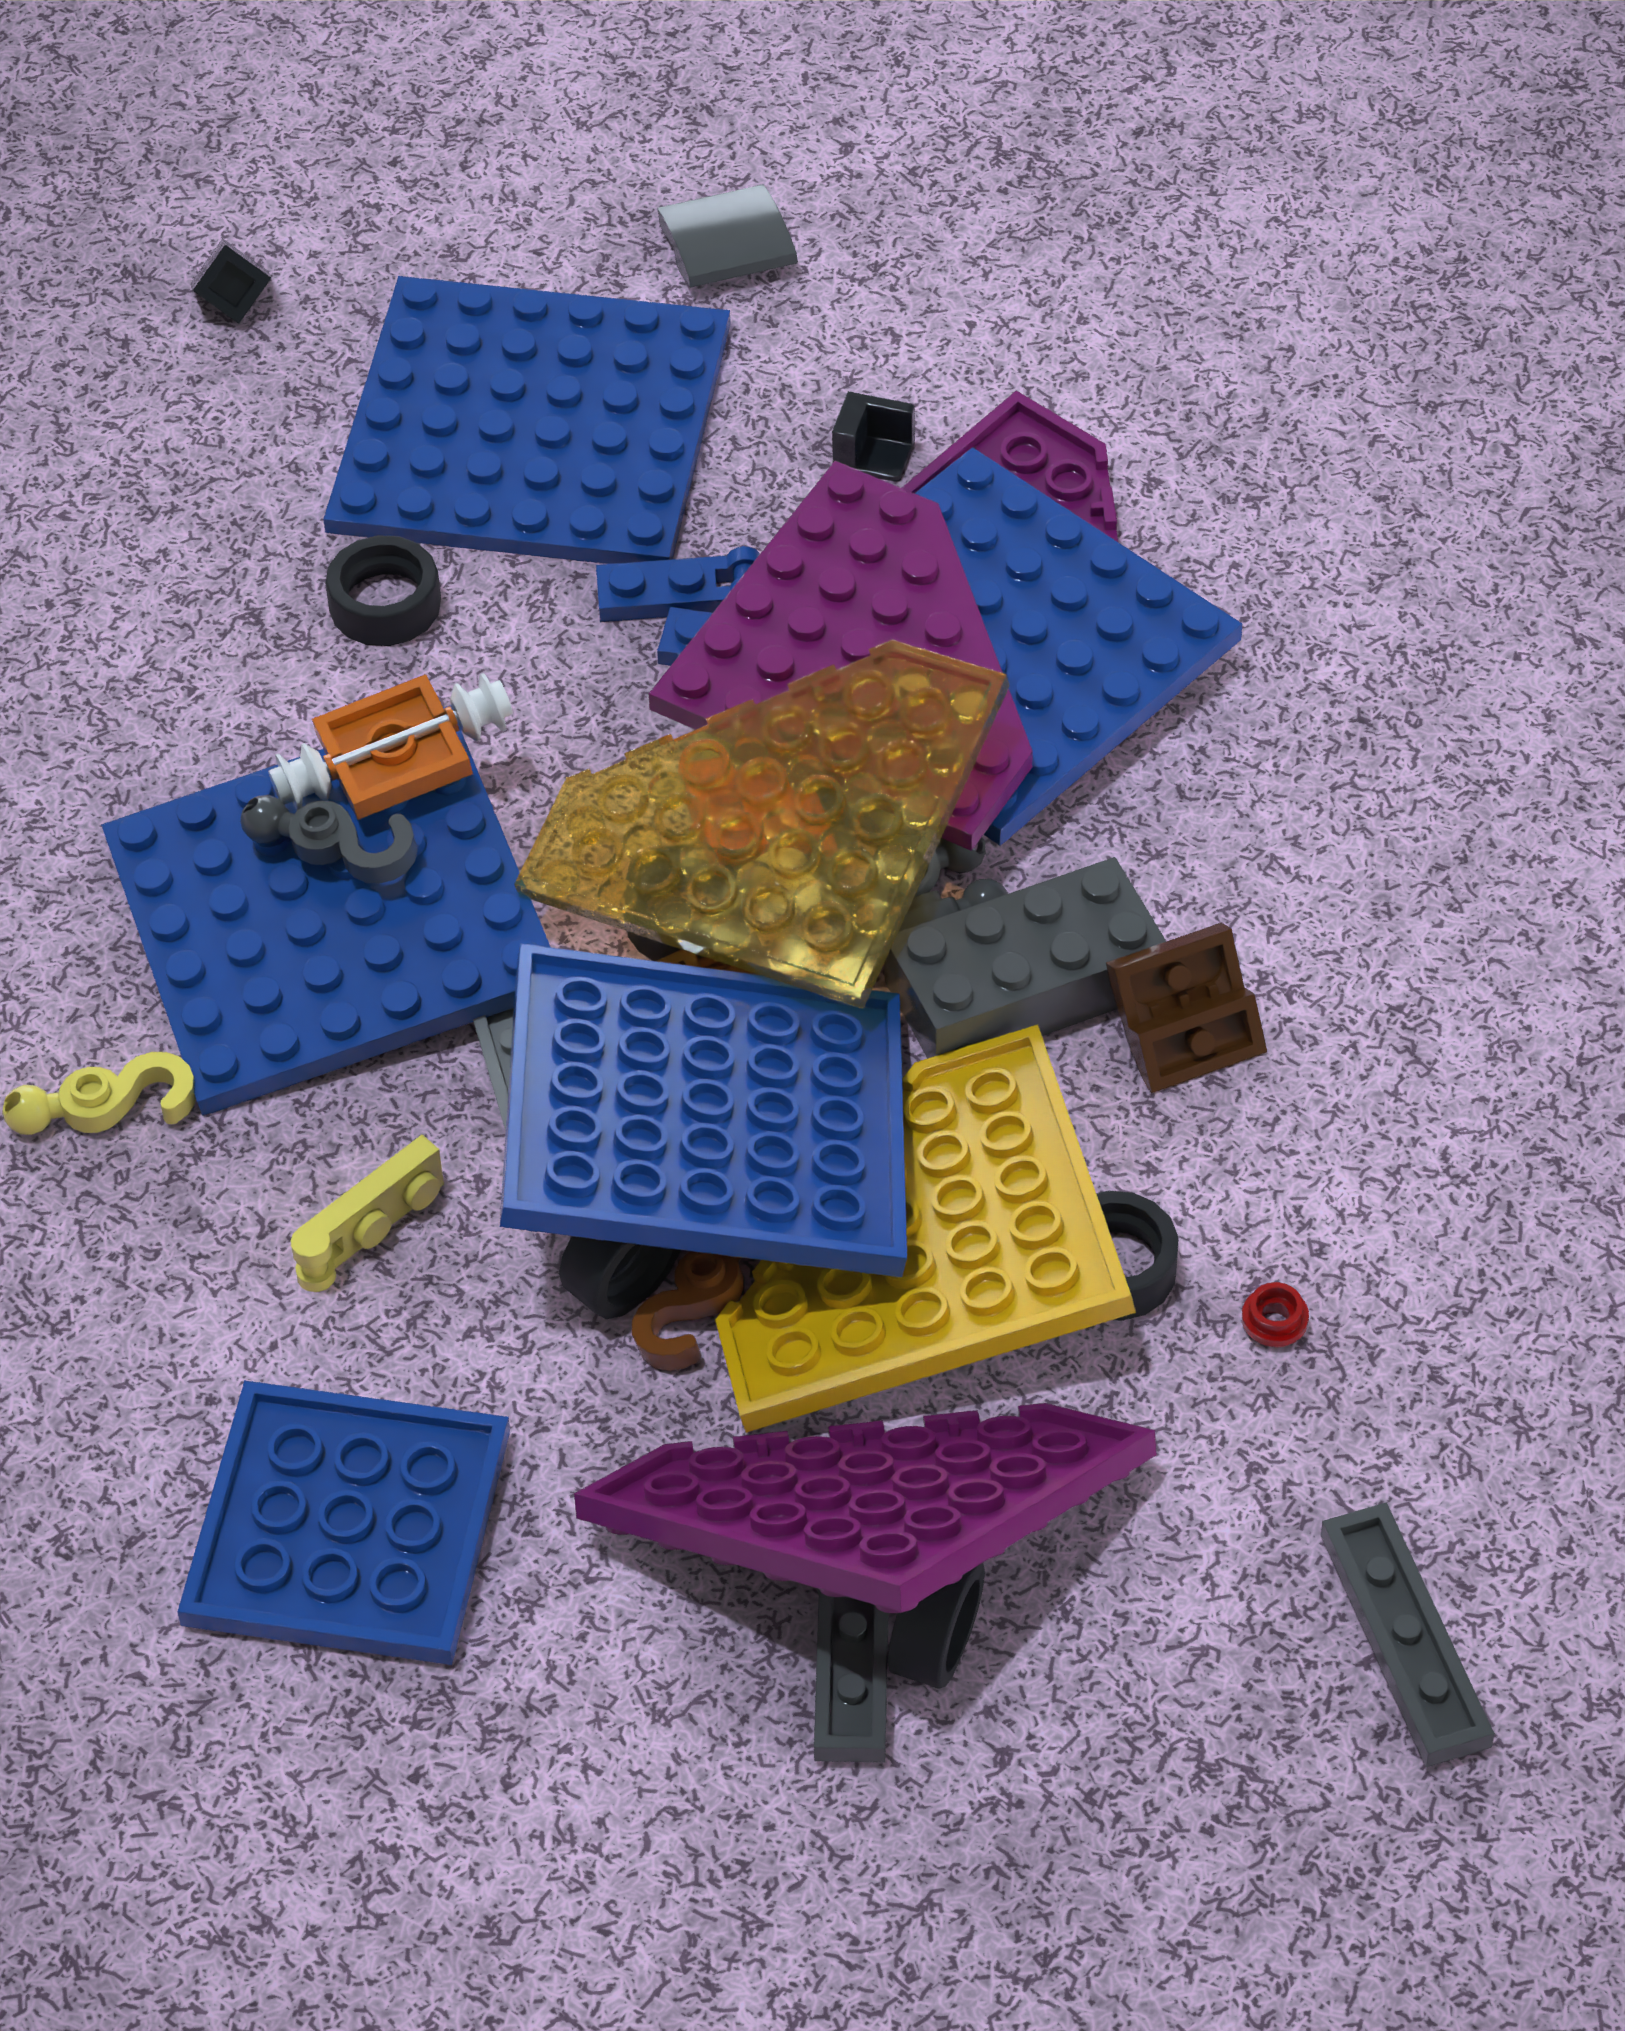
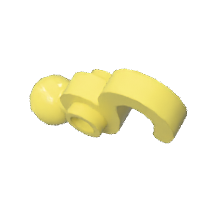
M149 1052L137 1056L128 1062L118 1076L111 1070L102 1067H86L76 1070L65 1078L59 1092L47 1094L45 1090L36 1085H22L14 1088L5 1097L2 1115L10 1129L23 1135L39 1133L51 1123V1119L62 1117L75 1130L83 1133H99L117 1124L134 1106L145 1087L156 1082H164L170 1084L172 1088L162 1098L160 1103L163 1118L167 1124H176L186 1117L195 1105V1081L190 1066L181 1057L168 1052Z

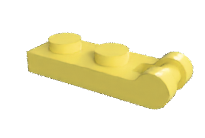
M421 1134L293 1233L291 1238L292 1253L296 1261L297 1281L303 1289L310 1292H320L328 1289L335 1281V1268L361 1248L370 1249L378 1245L387 1236L391 1225L412 1209L415 1211L422 1210L433 1202L440 1188L444 1185L439 1148Z

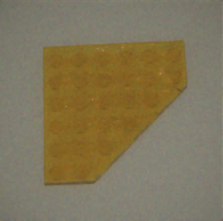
M891 639L868 649L870 653L868 657L837 670L834 664L788 683V691L755 704L753 699L708 717L706 718L708 725L675 739H673L671 734H668L624 753L626 760L592 774L589 768L567 777L514 884L519 894L529 896L531 900L864 1009L1010 687L1007 674Z

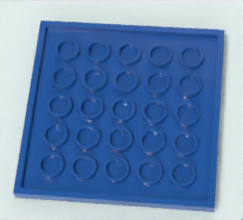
M398 276L324 515L325 533L367 538L377 535L400 536L421 544L603 564L672 560L731 325L730 310Z
M972 447L915 494L939 504L1033 751L1032 769L984 833L986 837L1001 846L1241 641L1243 624Z
M460 727V731L456 732L469 757L473 771L472 775L357 820L338 779L333 781L329 773L332 787L328 801L341 805L348 812L356 828L362 850L368 853H379L392 845L394 839L389 825V818L392 815L402 814L411 823L418 849L417 856L410 869L392 881L378 884L365 883L358 880L345 868L343 857L336 862L325 865L307 863L301 860L295 853L291 838L282 836L275 842L264 844L249 839L241 827L242 810L248 804V801L256 796L271 795L278 798L268 772L271 769L277 768L278 764L101 824L181 1057L190 1066L194 1076V1094L202 1116L474 1022L473 1019L484 1015L488 1017L514 1008L516 967L520 943L550 947V944ZM323 749L318 750L324 762L323 756L326 754ZM297 757V758L288 760V762H292V761H294V760H297V759H299L300 757ZM313 793L303 797L302 807L308 803L323 800ZM293 802L285 804L290 813H296L297 810Z
M520 943L516 967L500 1227L902 1277L907 1261L900 994Z

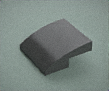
M764 184L657 208L660 227L674 247L677 268L690 288L798 263L797 252L786 224Z

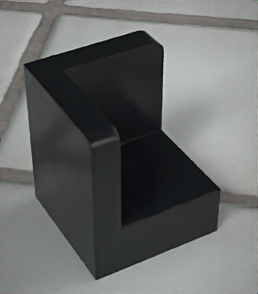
M222 238L190 285L192 291L239 324L271 280V275L265 268Z
M848 391L832 430L833 462H840L878 479L893 482L900 481L915 444V406L911 403Z

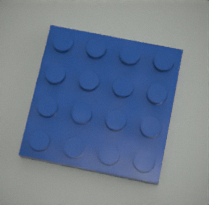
M244 1380L177 1611L180 1625L190 1628L452 1665L510 1435L509 1417Z

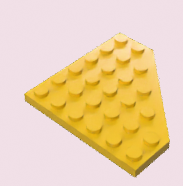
M1038 1024L915 1062L902 1078L904 1088L903 1126L907 1261L902 1277L761 1260L752 1271L755 1281L738 1303L730 1300L717 1316L715 1321L739 1415L746 1433L1136 1313L1123 1269Z

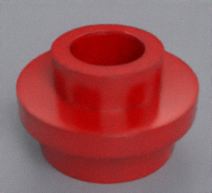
M1271 1282L1263 1284L1250 1294L1244 1302L1242 1308V1325L1244 1330L1253 1340L1262 1345L1270 1347L1288 1346L1298 1341L1305 1334L1308 1327L1309 1310L1307 1304L1296 1289L1285 1283ZM1270 1313H1277L1284 1316L1286 1320L1273 1321L1264 1316Z

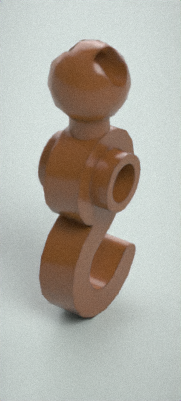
M690 1251L679 1261L675 1269L677 1290L662 1291L648 1298L637 1309L632 1319V1336L644 1361L654 1368L671 1371L684 1369L701 1359L702 1354L693 1335L685 1334L669 1339L659 1338L657 1335L665 1325L671 1322L697 1320L720 1313L730 1300L737 1302L744 1290V1277L738 1263L742 1257Z

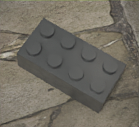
M1116 857L885 936L884 979L891 993L900 994V1010L926 1057L931 1058L1037 1024L1041 1035L1044 1036L1117 1010L1106 962L1166 942V939Z

